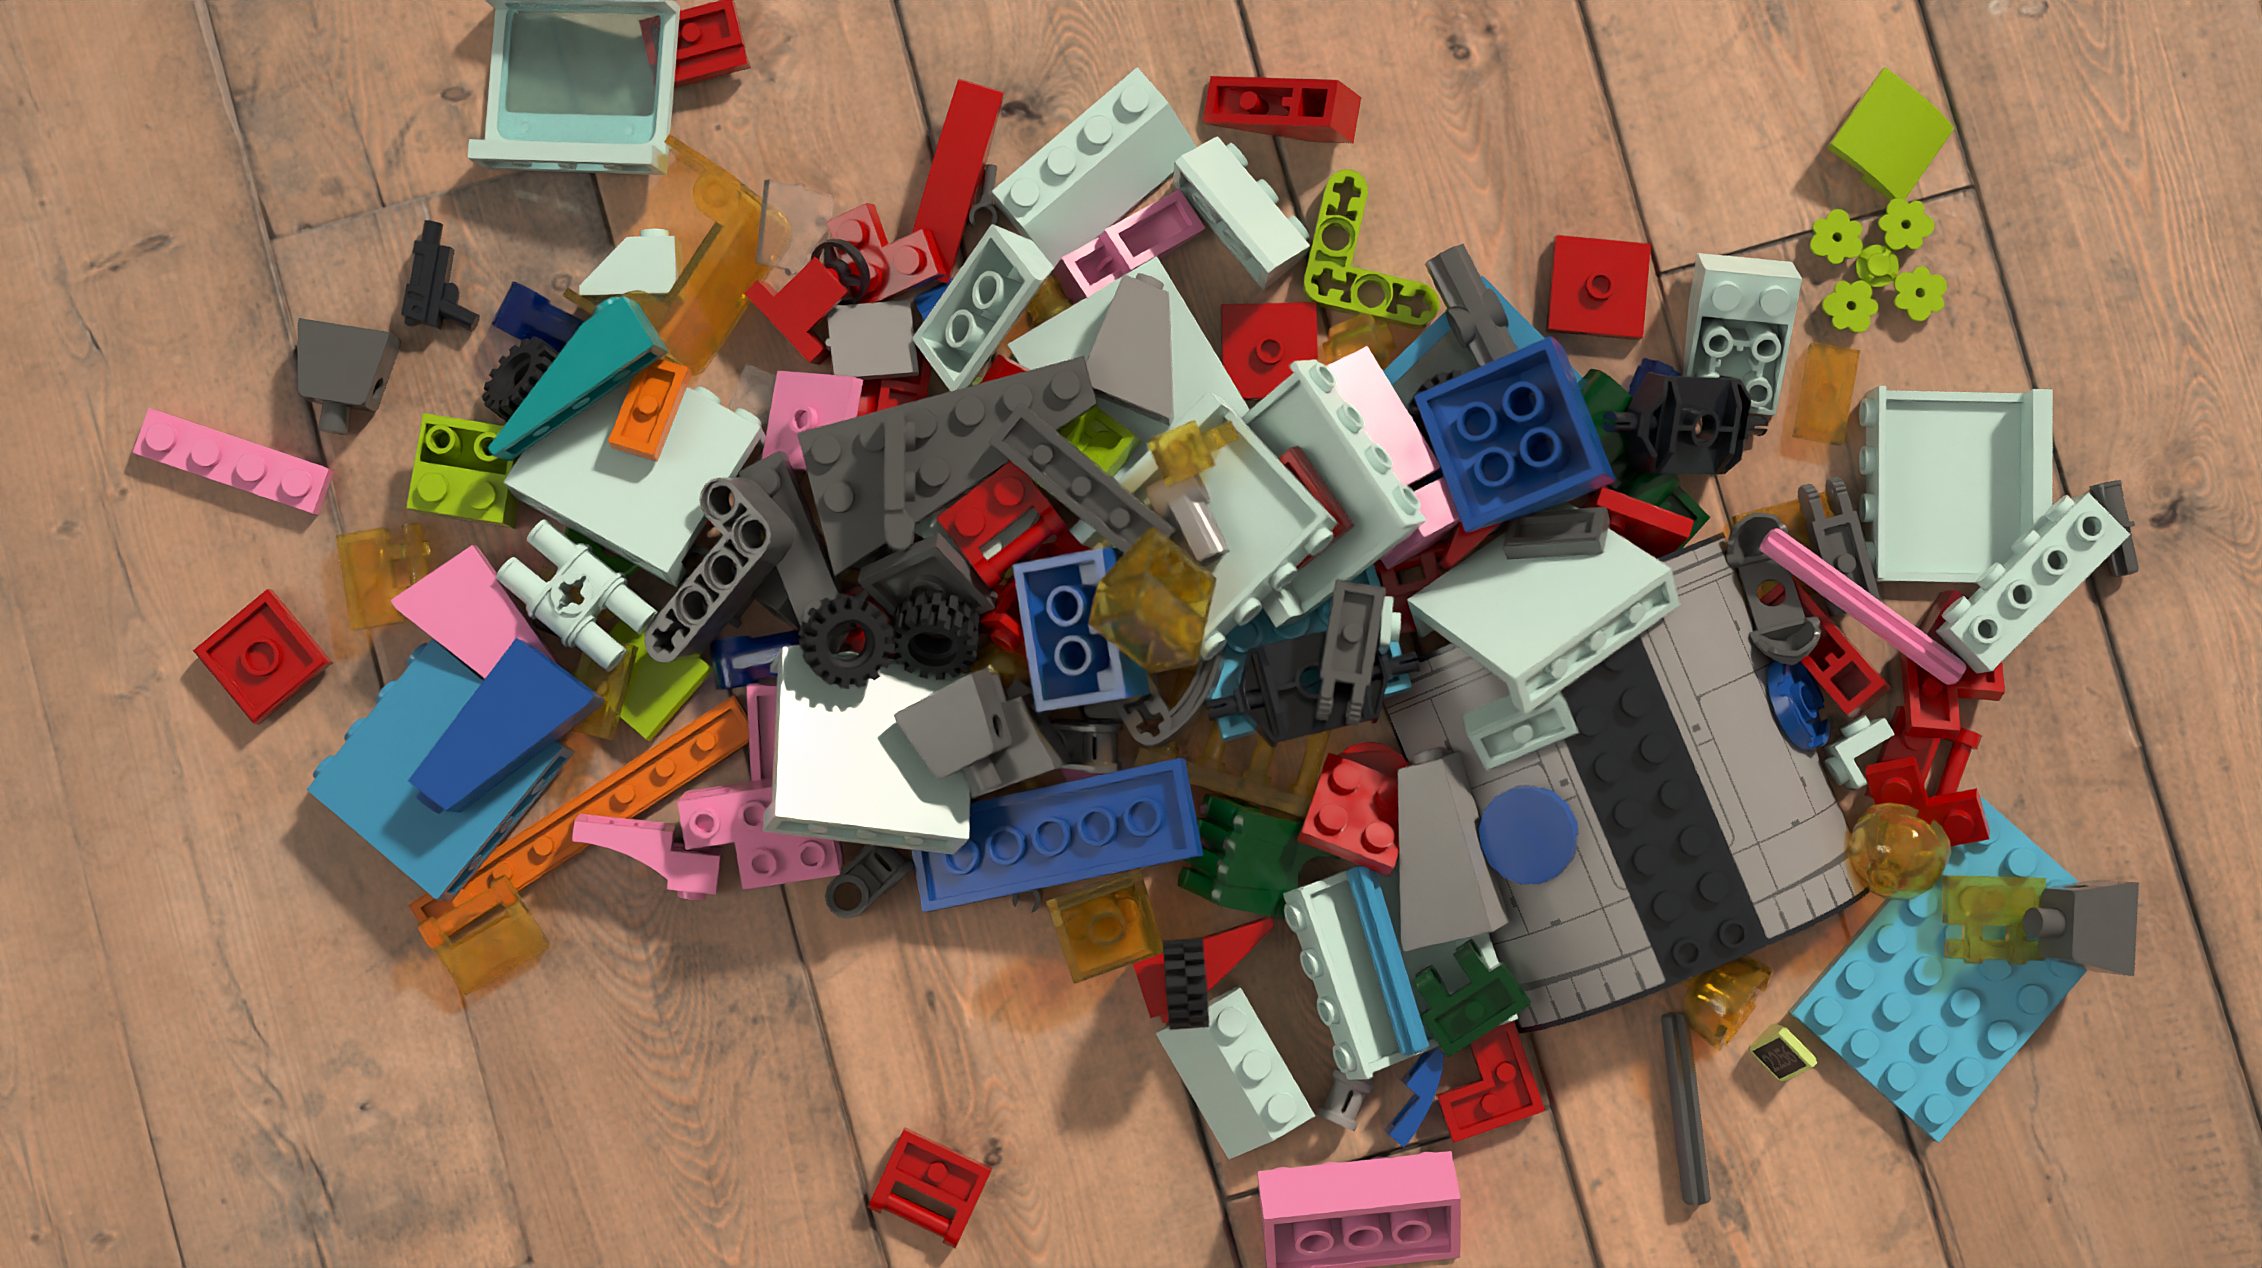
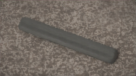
M1669 1012L1662 1015L1661 1023L1682 1199L1687 1205H1702L1710 1202L1711 1195L1689 1015L1685 1012Z

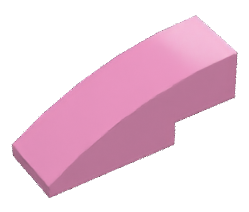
M1178 189L1105 229L1099 238L1062 257L1051 273L1072 305H1075L1119 279L1123 274L1131 272L1157 256L1159 260L1164 259L1202 233L1206 228L1182 191Z

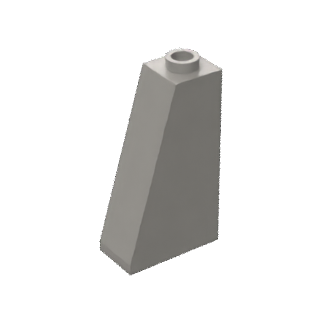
M1441 747L1412 755L1414 764L1398 770L1401 944L1404 952L1493 932L1510 922L1495 869L1489 865L1480 847L1479 825L1481 821L1460 751L1444 756Z

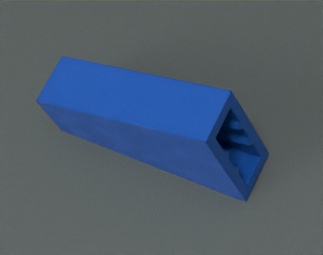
M515 638L409 778L408 782L420 790L416 798L434 812L440 814L444 809L461 813L599 709L605 699L532 644Z

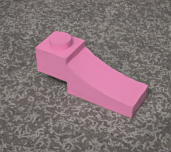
M578 814L575 819L572 841L606 847L643 862L668 880L667 890H676L677 896L680 898L704 900L707 894L716 895L722 848L706 846L686 850L685 844L674 843L676 824L588 814Z

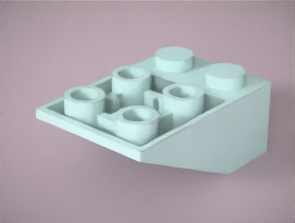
M1697 253L1689 297L1683 376L1719 378L1720 375L1741 379L1752 398L1749 413L1776 416L1802 278L1792 262Z

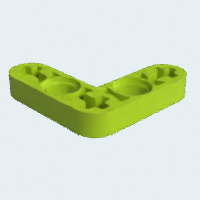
M1343 169L1335 172L1329 178L1324 190L1303 279L1305 297L1310 302H1316L1318 307L1402 327L1420 329L1428 326L1438 313L1440 301L1437 293L1431 286L1351 266L1368 197V185L1365 178L1359 172L1352 169ZM1344 181L1353 183L1352 191L1359 194V198L1351 197L1345 216L1354 215V222L1342 215H1326L1327 209L1333 213L1337 212L1340 194L1333 192V188H1341ZM1331 226L1343 228L1349 237L1348 245L1339 251L1328 249L1322 241L1323 231ZM1326 272L1331 274L1330 279L1333 284L1345 286L1346 276L1355 278L1349 291V303L1340 300L1344 293L1342 290L1330 289L1327 296L1318 294V286L1312 284L1311 279H1320L1322 273ZM1367 282L1378 284L1384 292V301L1374 308L1364 306L1357 296L1358 288L1362 284ZM1393 287L1401 289L1397 298L1400 300L1412 301L1415 294L1422 295L1423 304L1430 306V311H1422L1419 318L1411 316L1412 311L1410 307L1397 304L1395 314L1387 312L1386 310L1393 298Z

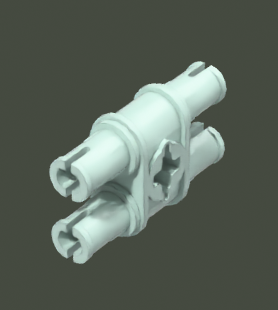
M543 519L529 533L527 541L558 567L557 573L552 580L546 583L515 557L505 562L495 578L527 604L526 611L529 617L532 619L538 618L562 638L561 643L565 647L569 646L572 648L577 646L609 672L619 664L627 650L595 624L596 617L600 612L608 608L639 634L649 627L658 615V612L626 586L628 581L625 574L622 572L616 573L593 554L590 545L583 543L577 545L549 521ZM573 586L581 588L580 594L585 598L580 605L572 602L573 596L569 591Z

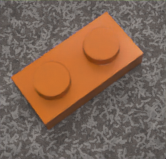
M658 359L633 377L608 440L613 449L658 462L692 375L689 368Z

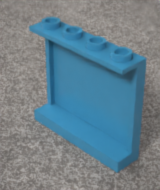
M432 638L428 644H421L411 653L407 660L409 667L397 681L389 682L381 689L375 700L377 705L366 718L357 720L348 729L344 736L346 742L335 756H328L317 766L313 773L315 780L306 790L432 897L439 901L452 902L568 762L575 751L562 740L557 739L461 813L443 809L438 814L422 804L416 798L420 790L408 782L409 778L484 681L480 675L456 655Z

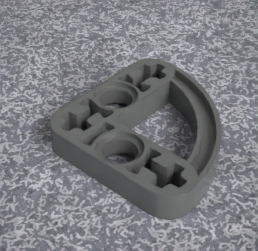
M1135 596L1136 610L1138 612L1144 605ZM1160 623L1150 630L1140 629L1142 647L1145 648L1168 634V632ZM1226 644L1211 659L1204 660L1202 658L1199 661L1190 686L1172 710L1147 666L1146 672L1150 694L1112 700L1130 734L1137 742L1149 748L1166 746L1182 735L1197 720L1206 708L1205 700H1211L1220 680L1225 660ZM1151 695L1154 697L1153 701L1145 702ZM1145 702L1147 709L1156 718L1163 717L1164 721L1158 725L1161 733L1156 737L1149 732L1142 733L1141 729L1146 727L1147 721L1142 712L1137 708L1130 714L1128 710L1130 707H1135Z

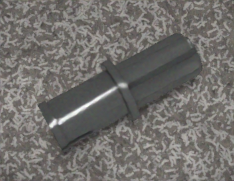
M2121 480L2089 486L2092 496L2130 534L2107 557L2109 572L2112 577L2131 575L2138 572L2139 569L2130 527L2135 526L2134 521L2129 522Z

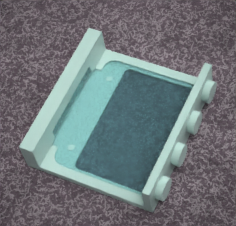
M484 0L495 8L485 140L469 139L468 159L490 170L667 175L680 6L674 0Z

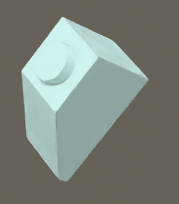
M644 229L640 231V236L626 237L579 286V295L588 304H600L609 298H620L622 296L636 303L683 301L682 244L675 235L669 236V231L665 229Z

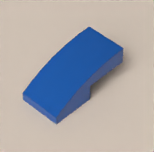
M1437 1047L1423 1052L1402 1077L1401 1081L1414 1094L1384 1129L1403 1148L1421 1125L1436 1094L1444 1061V1053Z

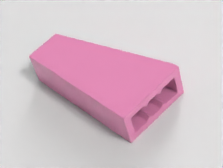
M471 545L390 600L399 612L484 678L487 677L515 638L529 642L565 669L509 589L495 578L497 572L477 545Z

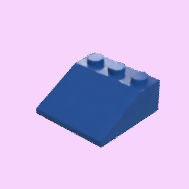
M1551 336L1414 396L1464 530L1467 533L1570 501L1616 481L1565 349Z

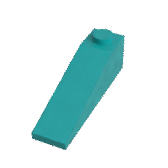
M622 296L620 298H609L595 307L593 310L594 316L580 326L489 445L488 449L493 456L512 461L669 352L638 303Z

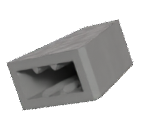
M1137 273L1136 278L1123 274L1086 362L1094 396L1171 426L1174 419L1169 292L1163 290L1164 284L1149 275Z

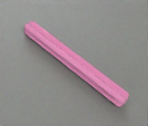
M1775 528L1771 530L1762 540L1760 549L1763 553L1943 683L1948 685L1955 684L1966 670L1964 661L1781 529Z

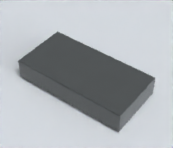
M1607 507L1532 512L1510 519L1503 545L1507 560L1603 553L1610 523Z

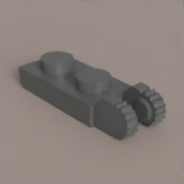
M887 409L885 411L884 530L886 534L884 536L886 544H889V549L892 548L894 552L897 550L900 553L903 550L906 552L907 548H911V544H914L913 539H915V535H913L915 533V520L905 511V502H915V472H905V452H915V422L906 421L905 409Z
M1833 477L1826 481L1825 491L1828 506L1835 515L1826 519L1815 486L1809 483L1798 487V502L1800 503L1801 514L1808 523L1805 524L1812 552L1881 601L1857 511L1853 512L1843 479ZM1825 598L1829 617L1846 614L1845 611Z
M1336 579L1318 678L1322 682L1318 695L1316 719L1327 720L1328 715L1331 714L1334 683L1337 682L1353 685L1350 699L1347 702L1345 717L1347 718L1346 724L1358 726L1365 688L1370 686L1386 588Z

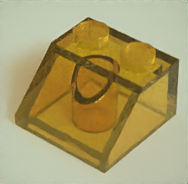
M1140 869L1046 901L1074 984L1163 953V939Z

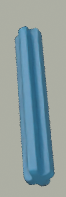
M1361 865L1352 867L1347 870V878L1400 1052L1403 1055L1422 1052L1428 1048V1041L1377 873Z

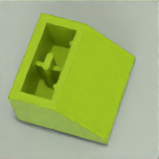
M423 413L406 508L424 515L515 529L520 500L513 496L503 482L521 454L512 461L493 456L488 449L504 426Z

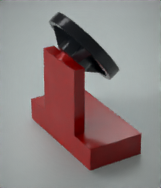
M829 239L814 249L810 262L778 293L769 283L756 280L744 294L809 363L820 365L831 355V351L825 348V343L812 329L837 304L851 305L862 299L869 290L870 272L866 260L855 246L842 239ZM833 247L840 248L850 255L858 267L860 276L852 274L848 264L837 258ZM823 250L824 264L820 261V256ZM844 286H860V289L855 297H845L849 291Z

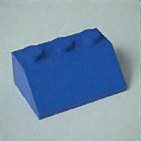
M1100 548L1013 565L1036 712L1150 694L1128 556L1118 548Z

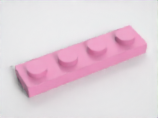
M148 408L132 452L319 515L334 470L151 408Z

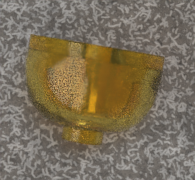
M1884 803L1871 806L1865 811L1863 817L1858 819L1849 837L1847 846L1849 860L1857 878L1868 891L1886 899L1897 901L1911 900L1926 893L1939 881L1951 856L1950 840L1943 828L1934 820L1929 825L1924 820L1917 818L1919 810L1907 805Z
M1747 954L1681 982L1682 985L1687 987L1683 999L1684 1017L1691 1029L1719 1051L1722 1050L1723 1044L1727 1046L1756 1008L1757 1005L1754 1002L1758 994L1754 991L1758 988L1765 993L1774 975V970Z

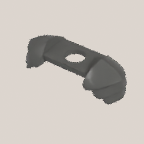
M1751 513L1735 524L1728 537L1727 562L1729 567L1737 568L1756 627V631L1750 632L1753 642L1763 654L1777 662L1795 665L1806 657L1818 644L1821 637L1819 619L1816 616L1805 618L1791 572L1760 549V544L1768 532L1778 528L1789 535L1787 527L1774 514ZM1767 581L1779 583L1785 590L1786 597L1784 602L1774 607L1764 605L1757 596V589L1762 583Z

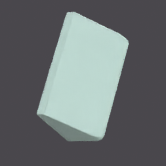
M1561 690L1526 715L1513 706L1511 696L1507 695L1467 712L1463 716L1467 735L1486 771L1579 733Z

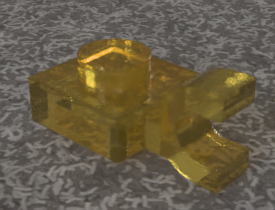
M1193 420L1155 436L1146 443L1168 488L1216 466L1211 453L1238 440L1239 436L1232 421L1201 433L1196 421Z

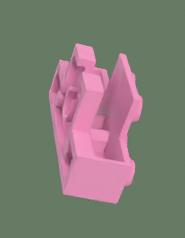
M773 778L685 791L677 801L685 849L734 842L743 890L836 876L841 874L840 867H844L845 858L842 841L763 832V814L772 803Z

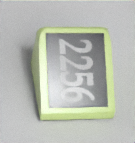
M1771 1024L1749 1047L1750 1052L1780 1081H1787L1813 1068L1817 1064V1058L1786 1027L1778 1024Z

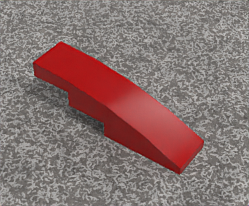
M960 78L957 81L912 231L914 233L921 229L931 230L947 274L936 280L947 284L952 278L962 236L967 230L970 210L973 207L977 188L983 178L1005 94L1003 91Z

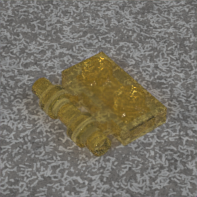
M419 522L401 525L404 543L391 545L389 530L385 527L336 535L351 630L359 631L403 623L402 613L394 607L390 600L429 575L426 557L430 556L429 543L427 540H423L421 524ZM407 560L410 586H397L394 561Z
M1943 875L1942 923L1962 925V939H1945V958L1963 959L1966 964H1982L1984 959L2007 960L2009 965H2026L2028 960L2045 961L2046 958H2042L2039 953V941L2027 940L2023 928V917L2029 908H2041V893L2046 888V878ZM1982 925L2005 926V940H1984Z

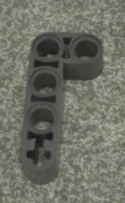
M715 478L704 485L700 494L701 509L723 536L646 630L644 640L646 650L656 661L666 663L693 659L700 656L791 548L795 538L792 521L770 496L750 478ZM731 491L735 499L733 508H731L729 503ZM762 526L765 527L767 534L764 543L760 535ZM733 561L735 562L737 568L735 578L732 575L731 570ZM704 596L708 605L707 612L704 611L702 604Z

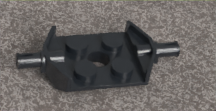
M1647 372L1628 406L1627 412L1607 411L1603 415V419L1615 422H1602V427L1609 433L1624 432L1632 469L1650 474H1726L1742 460L1744 439H1748V435H1765L1768 429L1756 426H1768V421L1764 416L1749 415L1752 398L1741 379L1720 375L1719 378L1665 376ZM1702 417L1701 431L1699 434H1695L1696 425Z
M1326 631L1248 649L1239 689H1234L1233 695L1209 701L1205 700L1206 712H1208L1209 721L1238 714V716L1243 715V718L1267 744L1274 748L1277 747L1279 742L1350 726L1346 724L1345 711L1353 685L1335 682L1331 714L1328 715L1327 720L1315 718L1319 694H1311L1305 691L1300 684V677L1309 670L1320 671ZM1376 648L1370 686L1365 688L1359 723L1371 721V724L1377 723L1389 680H1392L1395 676L1420 671L1419 660L1416 661L1417 654L1415 651L1388 658L1387 653L1381 654Z

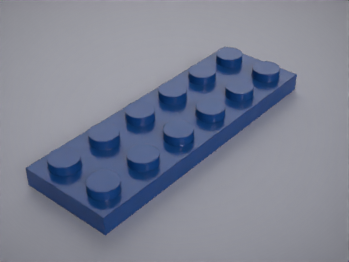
M1183 758L970 803L969 840L954 854L912 850L922 912H933L1203 856L1186 761Z

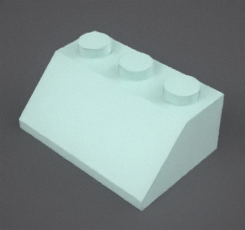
M1217 136L1174 161L1173 184L1182 191L1191 206L1264 291L1308 254L1310 245L1306 240L1310 235L1295 216L1291 215L1289 218H1286L1275 205L1279 202V198L1270 185L1263 179L1256 182L1247 172L1245 167L1249 164L1242 152L1233 143L1225 146Z
M993 224L986 231L912 338L950 392L971 386L1054 269V266L1032 240Z
M1239 984L1208 1002L1209 1027L1169 1030L1168 1025L1156 1032L1158 1039L1228 1159L1270 1143L1315 1117Z

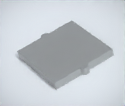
M910 300L838 305L827 314L829 338L825 341V348L831 351L833 375L853 376L862 380L918 376L916 346L912 340L916 332L913 330Z

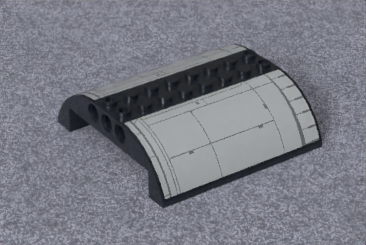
M1723 532L1657 558L1658 561L1672 570L1680 605L1561 689L1579 732L1577 734L1486 771L1467 735L1463 716L1467 712L1510 695L1506 682L1453 643L1417 657L1416 661L1419 660L1420 671L1408 673L1412 685L1411 690L1384 698L1382 708L1402 756L1410 765L1414 764L1413 754L1441 747L1443 756L1461 752L1480 821L1484 809L1495 796L1517 785L1544 787L1554 791L1570 806L1577 820L1579 835L1576 836L1577 850L1575 857L1557 877L1541 884H1519L1502 877L1495 870L1510 922L1488 934L1498 962L1503 961L1531 1001L1528 1007L1517 1013L1518 1019L1514 1020L1519 1034L1548 1029L1583 1019L1683 982L1803 931L1853 905L1866 896L1874 887L1816 749L1811 751L1800 750L1783 729L1774 710L1767 682L1768 665L1774 659L1763 654L1750 636V632L1756 631V627L1738 570L1728 565L1726 556L1728 542Z

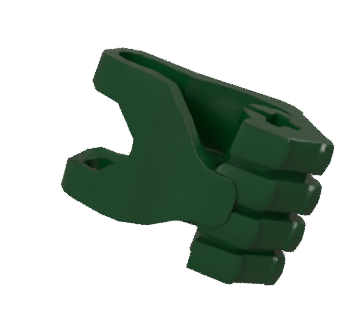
M1205 793L1200 804V813L1207 816L1206 818L1196 817L1203 856L1182 860L1191 864V867H1183L1181 869L1177 886L1222 907L1286 920L1284 915L1286 902L1283 893L1299 888L1298 873L1305 862L1314 857L1341 858L1297 841L1304 819L1287 820L1260 813L1258 807L1249 804L1246 800L1227 795Z

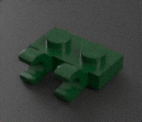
M1472 938L1455 949L1456 952L1453 953L1454 958L1471 980L1469 983L1449 994L1443 979L1432 964L1415 975L1416 978L1412 980L1417 990L1430 1006L1429 1009L1422 1012L1420 1018L1447 1057L1452 1056L1528 1007L1531 1002L1505 963L1501 961L1490 968L1482 951Z

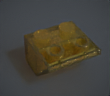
M1157 527L1150 528L1099 580L1088 624L1150 674L1195 665L1198 663L1217 578Z

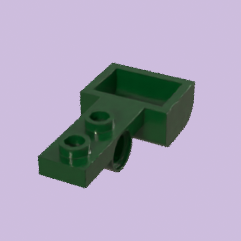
M1590 369L1578 382V385L1616 480L1606 486L1615 492L1694 520L1689 538L1677 550L1684 548L1710 519V516L1679 486L1680 480L1675 474H1650L1632 469L1624 432H1606L1602 427V422H1615L1603 419V415L1607 411L1627 412L1633 397L1606 373L1597 369Z

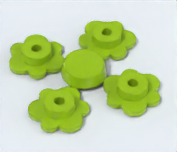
M1894 198L1887 204L1886 215H1883L1878 221L1879 229L1886 232L1884 236L1886 246L1872 245L1863 250L1862 241L1858 237L1862 233V225L1857 221H1850L1848 213L1842 209L1832 210L1826 219L1820 218L1813 223L1812 230L1816 235L1811 238L1809 246L1814 255L1819 257L1826 256L1828 262L1833 265L1840 264L1844 257L1853 259L1858 256L1855 269L1860 280L1855 281L1851 285L1847 281H1839L1833 288L1834 293L1828 294L1822 301V309L1826 315L1832 317L1831 323L1835 329L1843 330L1848 327L1854 333H1862L1867 330L1871 322L1870 316H1873L1878 311V303L1874 299H1870L1872 296L1871 287L1886 286L1893 280L1894 289L1898 293L1894 299V304L1899 310H1906L1911 320L1915 322L1924 321L1931 312L1936 313L1943 309L1944 299L1941 296L1947 290V282L1944 277L1938 274L1930 275L1929 270L1924 266L1915 268L1912 273L1902 272L1897 275L1899 262L1897 256L1892 251L1900 250L1905 246L1910 250H1917L1922 246L1923 238L1928 237L1934 231V221L1929 215L1924 214L1925 206L1922 202L1913 201L1909 204L1903 198ZM1905 223L1907 229H1904L1901 224ZM1833 235L1838 237V242L1833 240ZM1916 291L1921 293V297L1916 296ZM1847 303L1852 305V310L1847 308Z

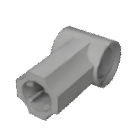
M1189 463L1146 486L1148 498L1155 512L1176 529L1173 536L1189 569L1194 571L1198 568L1209 566L1230 552L1208 506V503L1211 502L1208 491L1192 464Z

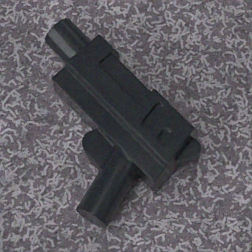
M425 220L421 241H414L412 254L415 256L410 284H406L401 315L405 317L404 322L409 327L424 324L441 330L444 318L472 332L478 325L480 315L458 304L460 297L459 288L456 284L449 283L455 250L450 246L440 245L443 224Z

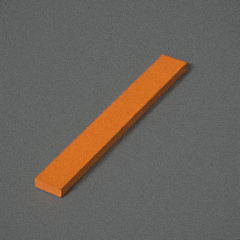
M731 696L498 846L452 902L436 900L427 892L408 904L432 944L438 945L593 845L572 841L574 821L578 814L633 819L749 744L748 713L737 696Z

